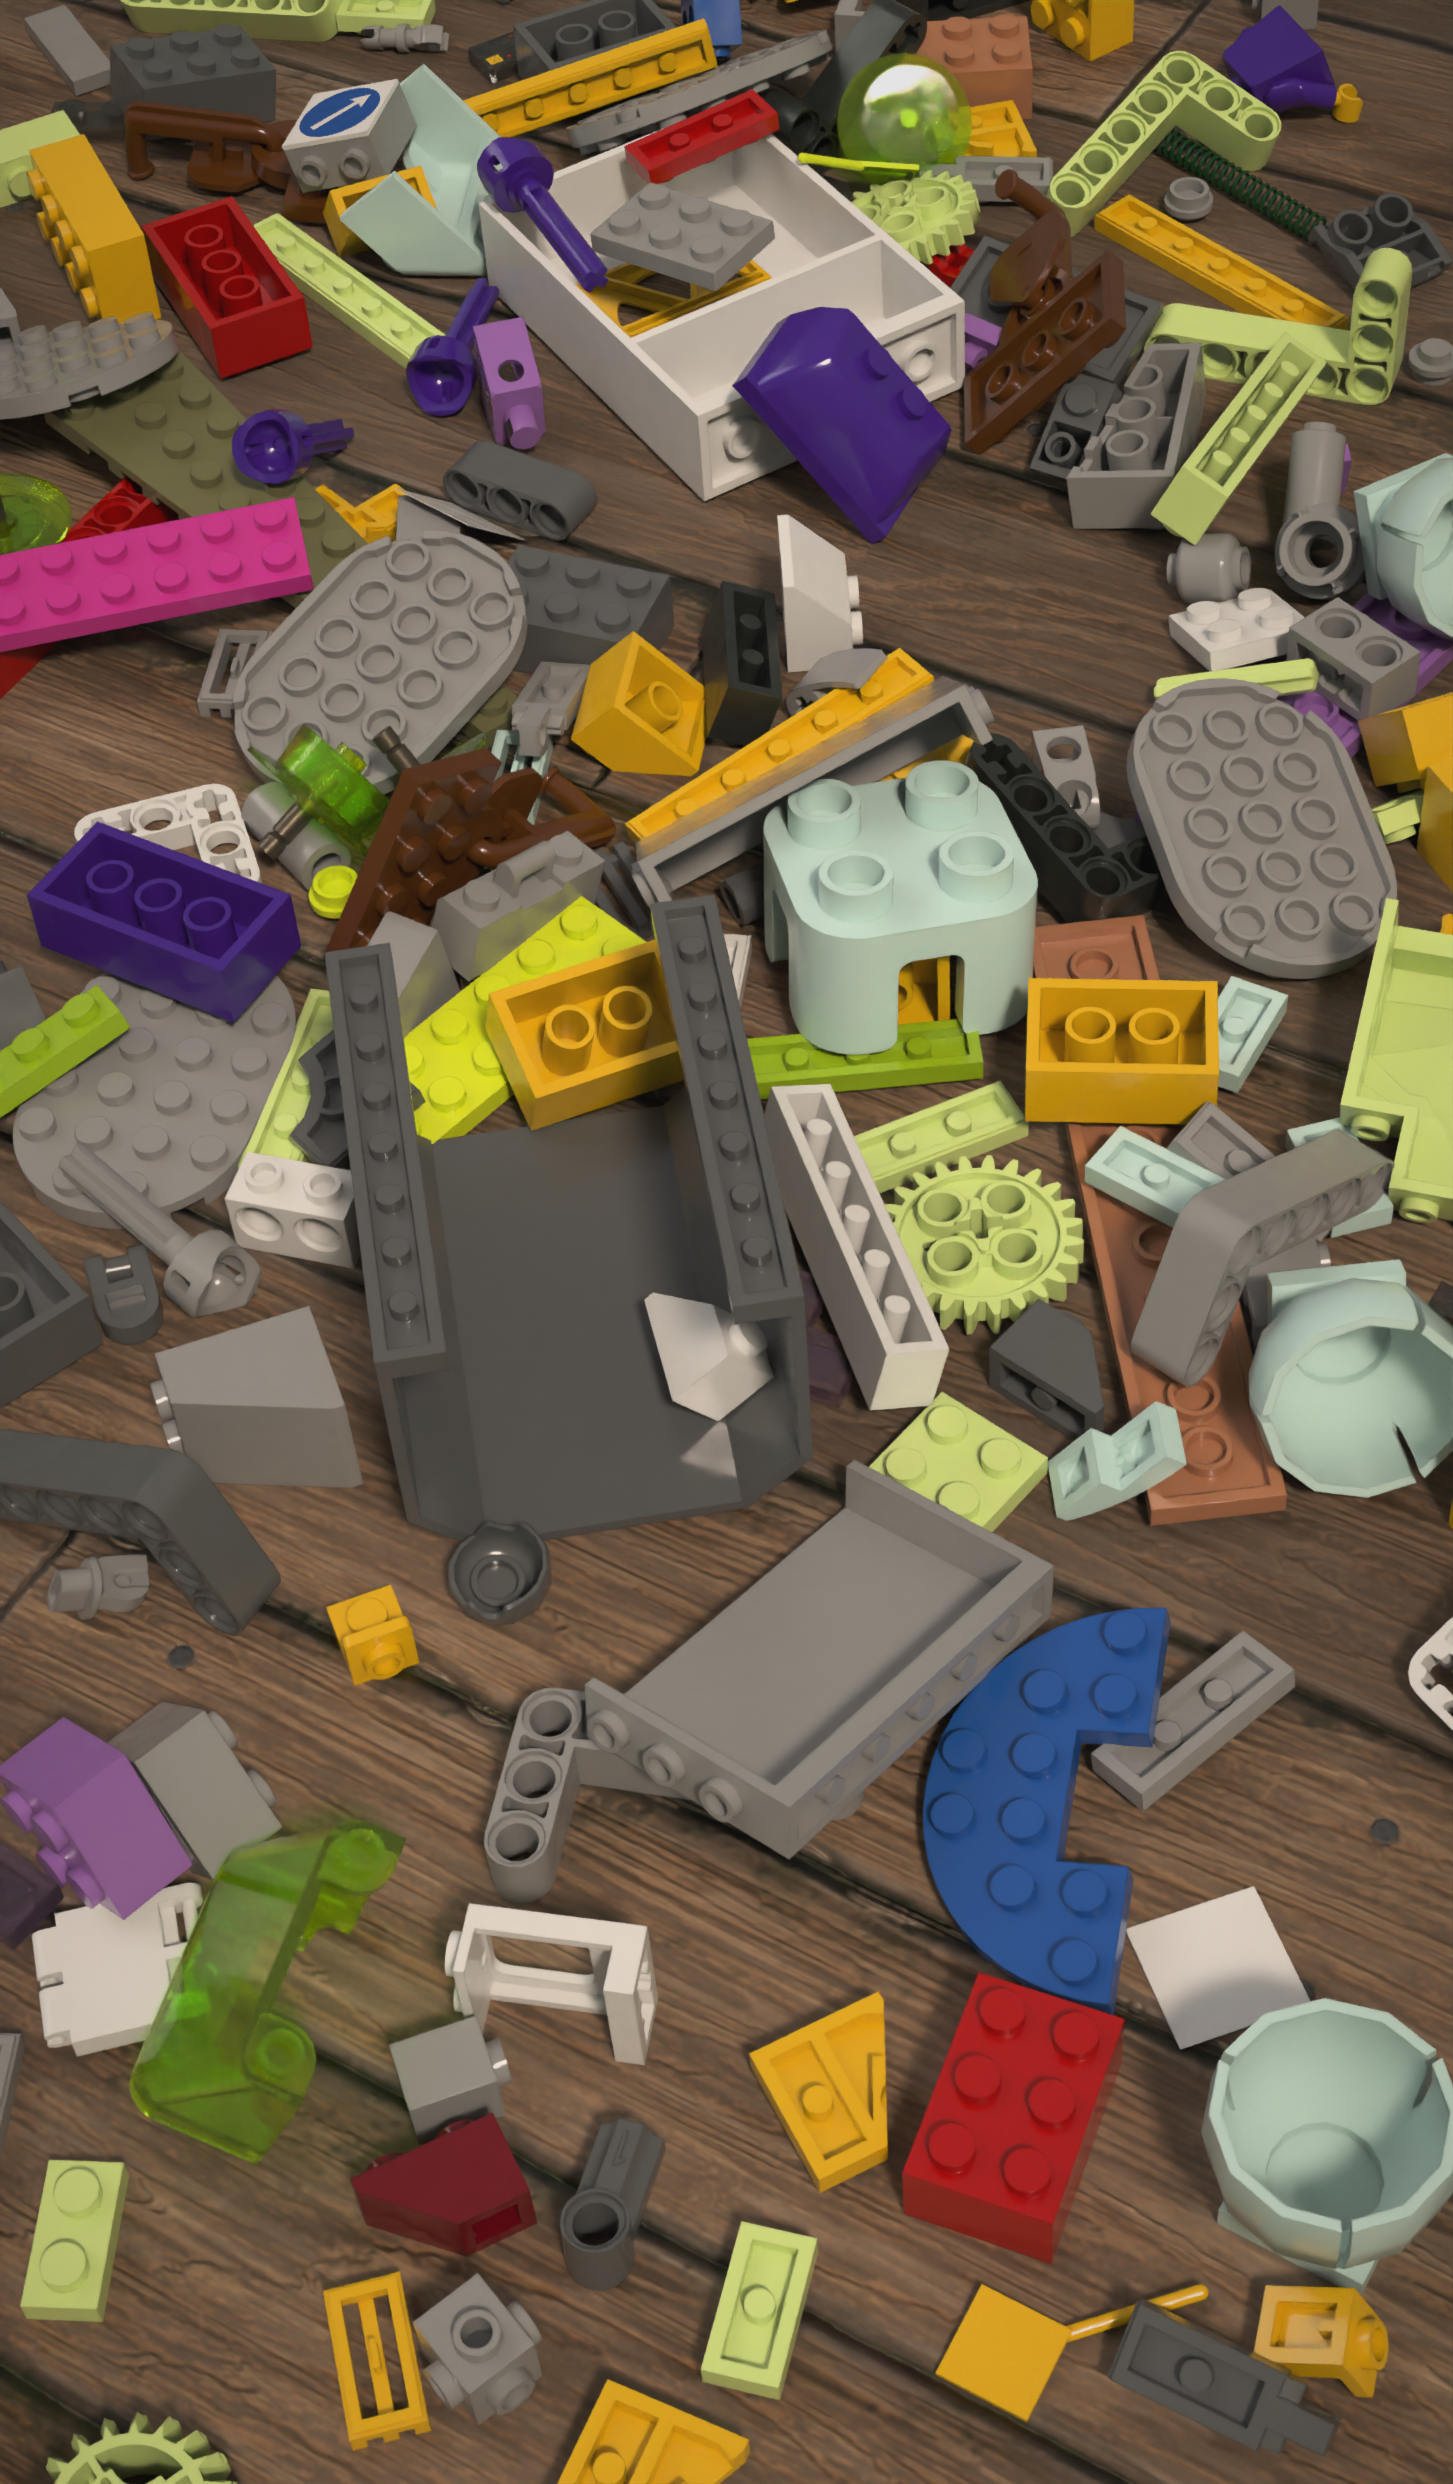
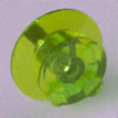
M892 54L879 58L865 66L847 86L837 115V131L840 146L845 158L849 160L917 164L919 166L926 164L956 163V156L965 155L971 136L970 106L958 80L938 62L916 54ZM919 170L913 173L915 178H918ZM855 171L869 184L875 183L880 186L886 184L891 176L895 177L896 180H904L907 175L906 173Z

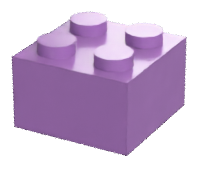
M62 1717L0 1765V1781L8 1794L0 1799L3 1808L24 1833L28 1834L32 1830L43 1848L35 1856L50 1879L60 1888L69 1883L76 1895L90 1909L101 1904L122 1920H125L193 1865L125 1753L65 1717Z

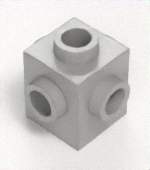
M478 2273L413 2322L422 2354L430 2363L423 2370L428 2383L450 2411L459 2404H462L478 2426L495 2412L498 2415H505L519 2407L533 2392L536 2384L535 2381L543 2376L535 2345L542 2341V2336L535 2323L517 2301L514 2300L505 2307Z

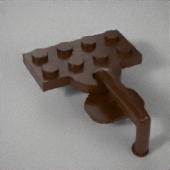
M134 101L124 111L125 151L129 167L127 174L130 179L141 180L150 176L154 171V164L148 160L146 134L196 140L187 167L189 181L199 188L224 192H240L267 182L274 187L285 189L286 192L282 202L283 217L288 220L327 224L323 211L329 191L344 187L302 192L282 148L297 120H284L268 124L248 114L145 101Z
M1007 169L998 176L995 183V194L1002 200H1012L1038 220L1004 250L992 268L990 274V300L997 305L1013 307L1009 311L1002 327L999 346L964 377V445L979 455L995 442L1004 440L1021 419L1031 411L1040 409L1056 389L1067 380L1076 378L1092 358L1104 348H1110L1115 345L1126 330L1123 260L1107 249L1077 277H1074L1072 275L1071 228L1064 210L1032 185L1019 178L1017 172L1012 169Z
M487 748L403 769L325 952L367 946L383 917L389 911L430 927L429 924L435 913L437 900L474 880L484 867L496 869L498 864L541 841H549L552 837L566 831L572 833L589 848L603 845L612 841L616 832V826L605 811L576 785L559 774L560 770L556 766L550 768L543 779L535 769L524 768L503 774L494 781L502 762ZM538 795L541 797L547 795L570 814V816L535 826L527 820Z

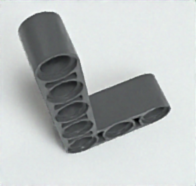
M0 1429V1519L141 1539L196 1612L211 1626L232 1636H238L242 1633L280 1584L281 1576L278 1570L205 1471L191 1458L179 1451Z

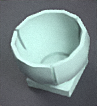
M1444 453L1354 491L1368 595L1379 600L1388 597L1391 605L1408 619L1440 638L1453 640V455Z
M1400 1259L1267 1273V1327L1261 1333L1248 1374L1249 1403L1264 1445L1275 1463L1315 1492L1369 1498L1417 1483L1398 1438L1399 1430L1402 1432L1415 1458L1419 1472L1425 1478L1453 1451L1452 1325L1439 1311L1406 1286V1271Z
M1327 1998L1264 2013L1223 2052L1211 2078L1201 2129L1206 2152L1223 2197V2202L1218 2210L1217 2224L1338 2287L1355 2288L1362 2295L1379 2260L1401 2253L1440 2212L1453 2194V2084L1443 2058L1437 2060L1436 2049L1389 2012Z

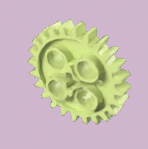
M928 170L920 178H915L913 173H908L904 180H896L895 177L891 176L888 178L887 183L882 186L875 183L870 184L871 191L867 193H852L854 201L851 203L919 262L922 261L928 265L933 263L932 256L936 254L950 255V245H964L965 240L963 236L974 234V224L981 221L979 216L981 210L972 183L970 181L964 182L962 175L950 179L948 171L939 174L935 178L933 177L932 170Z
M992 1155L985 1157L981 1168H972L968 1158L960 1156L959 1170L950 1171L943 1163L938 1161L935 1162L934 1178L929 1179L916 1171L912 1174L913 1190L900 1186L894 1189L895 1204H885V1207L932 1311L940 1313V1329L946 1330L955 1319L964 1320L966 1334L972 1335L978 1321H987L992 1332L998 1334L1001 1329V1319L1010 1317L1015 1322L1038 1298L1048 1305L1049 1298L1061 1302L1067 1299V1283L1078 1282L1079 1264L1083 1263L1084 1259L1082 1218H1075V1201L1073 1199L1061 1200V1184L1059 1182L1041 1187L1042 1170L1038 1168L1029 1172L1024 1177L1018 1175V1160L1015 1159L1010 1161L1003 1170L995 1169Z

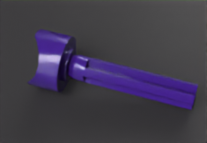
M499 137L493 140L483 150L477 162L478 176L485 191L501 210L510 213L525 211L584 290L591 292L596 285L601 288L604 287L608 282L605 276L608 269L548 192L552 186L554 171L547 157L534 143L508 137ZM501 163L502 169L498 171L494 165Z
M478 278L474 286L470 288L446 335H436L424 339L417 345L407 364L406 374L411 391L423 411L430 415L446 416L456 413L466 403L478 378L477 362L471 351L474 344L473 326L485 323L499 296L498 287L488 286L487 278Z
M265 410L250 416L237 428L232 438V454L238 469L249 478L263 483L279 484L300 477L309 468L314 455L346 449V439L354 437V430L352 427L344 428L342 419L306 424L299 415L289 410Z

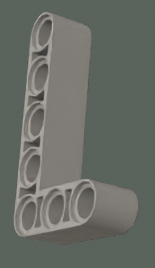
M1333 1130L1195 1194L1186 1203L1174 1224L1130 1345L1131 1352L1186 1388L1196 1385L1207 1374L1218 1355L1251 1268L1370 1209L1387 1189L1392 1169L1394 1168V1162L1341 1130Z
M544 1688L533 1692L527 1697L519 1709L484 1837V1847L492 1883L496 1892L505 1900L514 1903H530L541 1899L550 1891L556 1879L580 1784L691 1800L672 1788L659 1785L648 1773L617 1754L605 1752L591 1738L587 1737L584 1691ZM551 1731H564L562 1734H559L557 1736H543L545 1733ZM865 1790L832 1820H842L852 1816L861 1807L865 1798ZM535 1791L548 1792L546 1795L541 1796L539 1798L526 1797L528 1794ZM528 1852L533 1854L522 1861L508 1860L512 1855Z

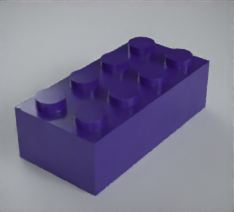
M98 821L27 894L42 947L233 1023L301 947L291 894Z

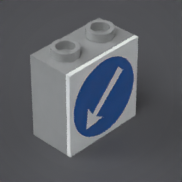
M398 79L313 94L283 143L282 148L303 193L352 185L390 174L417 124Z

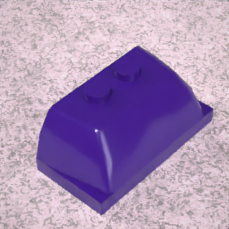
M816 307L791 314L778 322L732 385L871 544L887 536L920 483L931 473L945 454L952 431L946 420L893 360L889 352L881 346L857 316L845 308Z

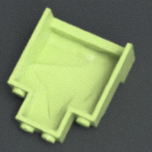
M1386 898L1340 1104L1341 1125L1350 1126L1352 1134L1365 1140L1385 1141L1388 1137L1399 1138L1388 1194L1394 1207L1393 1210L1399 1211V1215L1403 1218L1418 1223H1434L1437 1221V1218L1453 1221V935L1398 926L1399 900Z

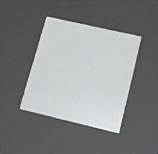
M397 489L470 527L525 540L453 503Z
M1254 1886L1126 1928L1129 1940L1180 2050L1249 2027L1264 2013L1311 2002Z

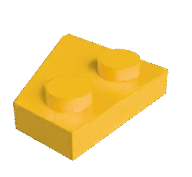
M1013 100L921 116V134L933 159L956 161V156L1037 157V149Z
M879 1991L749 2053L751 2069L819 2193L888 2160L884 2000Z
M607 2379L557 2484H720L746 2463L751 2452L749 2439Z

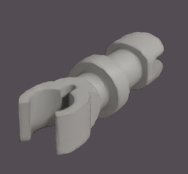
M398 24L396 28L370 25L361 30L363 35L373 37L360 40L361 45L369 50H384L386 47L397 48L398 52L409 53L411 48L436 53L448 51L449 33H443V26L422 25L411 29L409 24Z

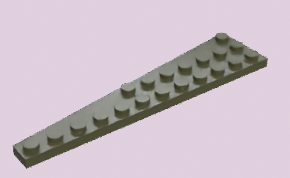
M180 350L165 365L129 385L102 396L99 393L85 400L71 402L70 407L44 413L45 422L87 454L93 451L108 461L110 471L121 479L127 476L142 487L143 495L146 498L152 500L156 505L163 502L178 513L179 520L294 497L314 589L342 560L368 544L302 475L284 483H263L249 478L238 469L232 454V438L237 428L247 419ZM313 590L280 597L297 608ZM502 683L460 731L483 748L492 746L497 730L512 731V704L517 696Z

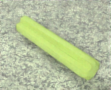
M1306 658L1160 678L1157 680L1153 693L1154 698L1157 700L1171 689L1189 682L1226 678L1270 687L1279 691L1278 697L1315 691L1317 683H1319V674L1315 661Z

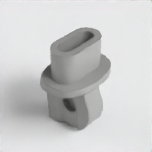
M93 1555L85 1558L79 1568L55 1570L47 1591V1604L50 1612L76 1611L81 1620H91L95 1616L97 1609L129 1612L138 1608L143 1603L150 1587L147 1556L115 1555L96 1558Z

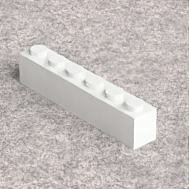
M831 1084L771 1087L764 1117L784 1207L869 1410L932 1406L949 1353V1347Z

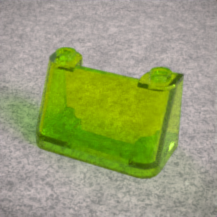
M355 1820L241 1847L228 1856L215 1876L132 2069L129 2088L131 2098L140 2112L158 2123L255 2165L259 2163L300 2109L316 2064L314 2045L306 2032L294 2023L271 2013L297 1949L303 1952L312 1937L325 1928L336 1927L337 1930L348 1935L350 1934L371 1894L383 1888L393 1873L406 1838L373 1823Z

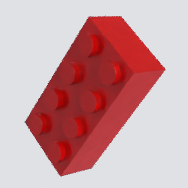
M233 196L141 225L154 280L220 379L231 375H240L251 368L278 359H287L295 355V353L313 348L304 296Z

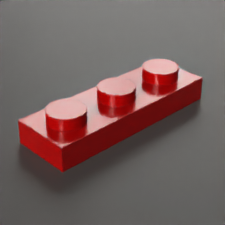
M751 89L624 146L626 162L647 184L650 182L654 184L665 183L682 173L702 164L713 162L722 155L742 146L753 144L760 138L780 130L778 113Z

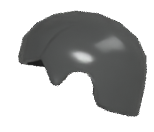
M493 1521L486 1522L474 1535L468 1536L459 1543L448 1564L451 1596L470 1618L481 1623L508 1625L522 1620L539 1610L552 1584L551 1556L547 1544L535 1529L525 1521H521L519 1525L514 1526L503 1525Z

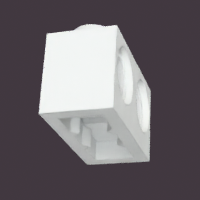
M246 1152L224 1198L236 1243L242 1248L354 1269L361 1251L351 1170Z

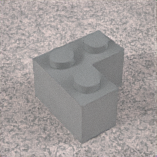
M161 1702L107 1742L127 1756L193 1863L189 1867L193 1874L215 1880L282 1828V1825L270 1809L277 1803L272 1790L256 1771L250 1769L246 1772L232 1752V1749L238 1745L234 1733L222 1717L214 1711L207 1714L203 1709Z

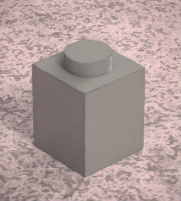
M476 2016L389 2044L418 2144L434 2140L441 2130L460 2120L472 2119L475 2121L490 2113H493L495 2118L506 2115L499 2087L512 2083L508 2064L499 2038L485 2043Z

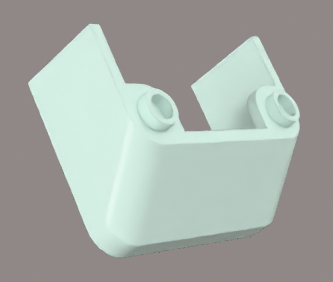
M423 64L400 83L417 124L403 151V169L406 170L421 165L437 209L397 172L393 171L341 214L340 220L381 256L387 267L395 272L416 276H487L478 203L491 197L485 191L478 176L477 162L483 150L493 140L501 136ZM501 163L494 165L498 171L502 169Z

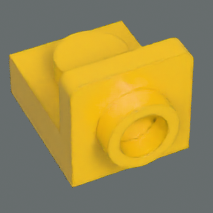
M391 1585L326 1607L329 1622L354 1686L373 1679H388L397 1675L404 1668L419 1663L411 1625L408 1618L403 1616Z
M1266 2285L1254 2352L1290 2369V2374L1297 2377L1337 2378L1345 2384L1355 2397L1372 2398L1375 2390L1377 2370H1382L1387 2362L1389 2342L1384 2323L1355 2288Z

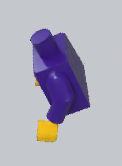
M1280 5L1253 27L1249 26L1243 29L1237 40L1223 53L1222 59L1230 81L1270 107L1278 115L1289 109L1311 106L1326 110L1333 107L1332 115L1337 120L1345 123L1356 122L1360 117L1363 101L1359 97L1357 98L1358 92L1352 84L1347 83L1339 86L1338 91L1336 90L1335 82L1323 50Z

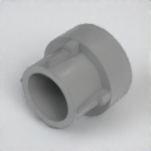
M1321 503L1301 507L1288 518L1276 539L1275 562L1277 573L1292 590L1306 597L1330 600L1350 593L1364 580L1366 575L1358 519L1354 513L1337 505ZM1330 536L1337 544L1338 555L1331 565L1318 568L1310 559V548L1318 538Z

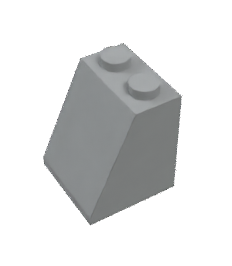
M310 1306L155 1353L162 1380L152 1382L150 1386L161 1421L174 1418L162 1423L169 1449L179 1451L191 1458L205 1471L213 1483L352 1488L363 1484L345 1403Z

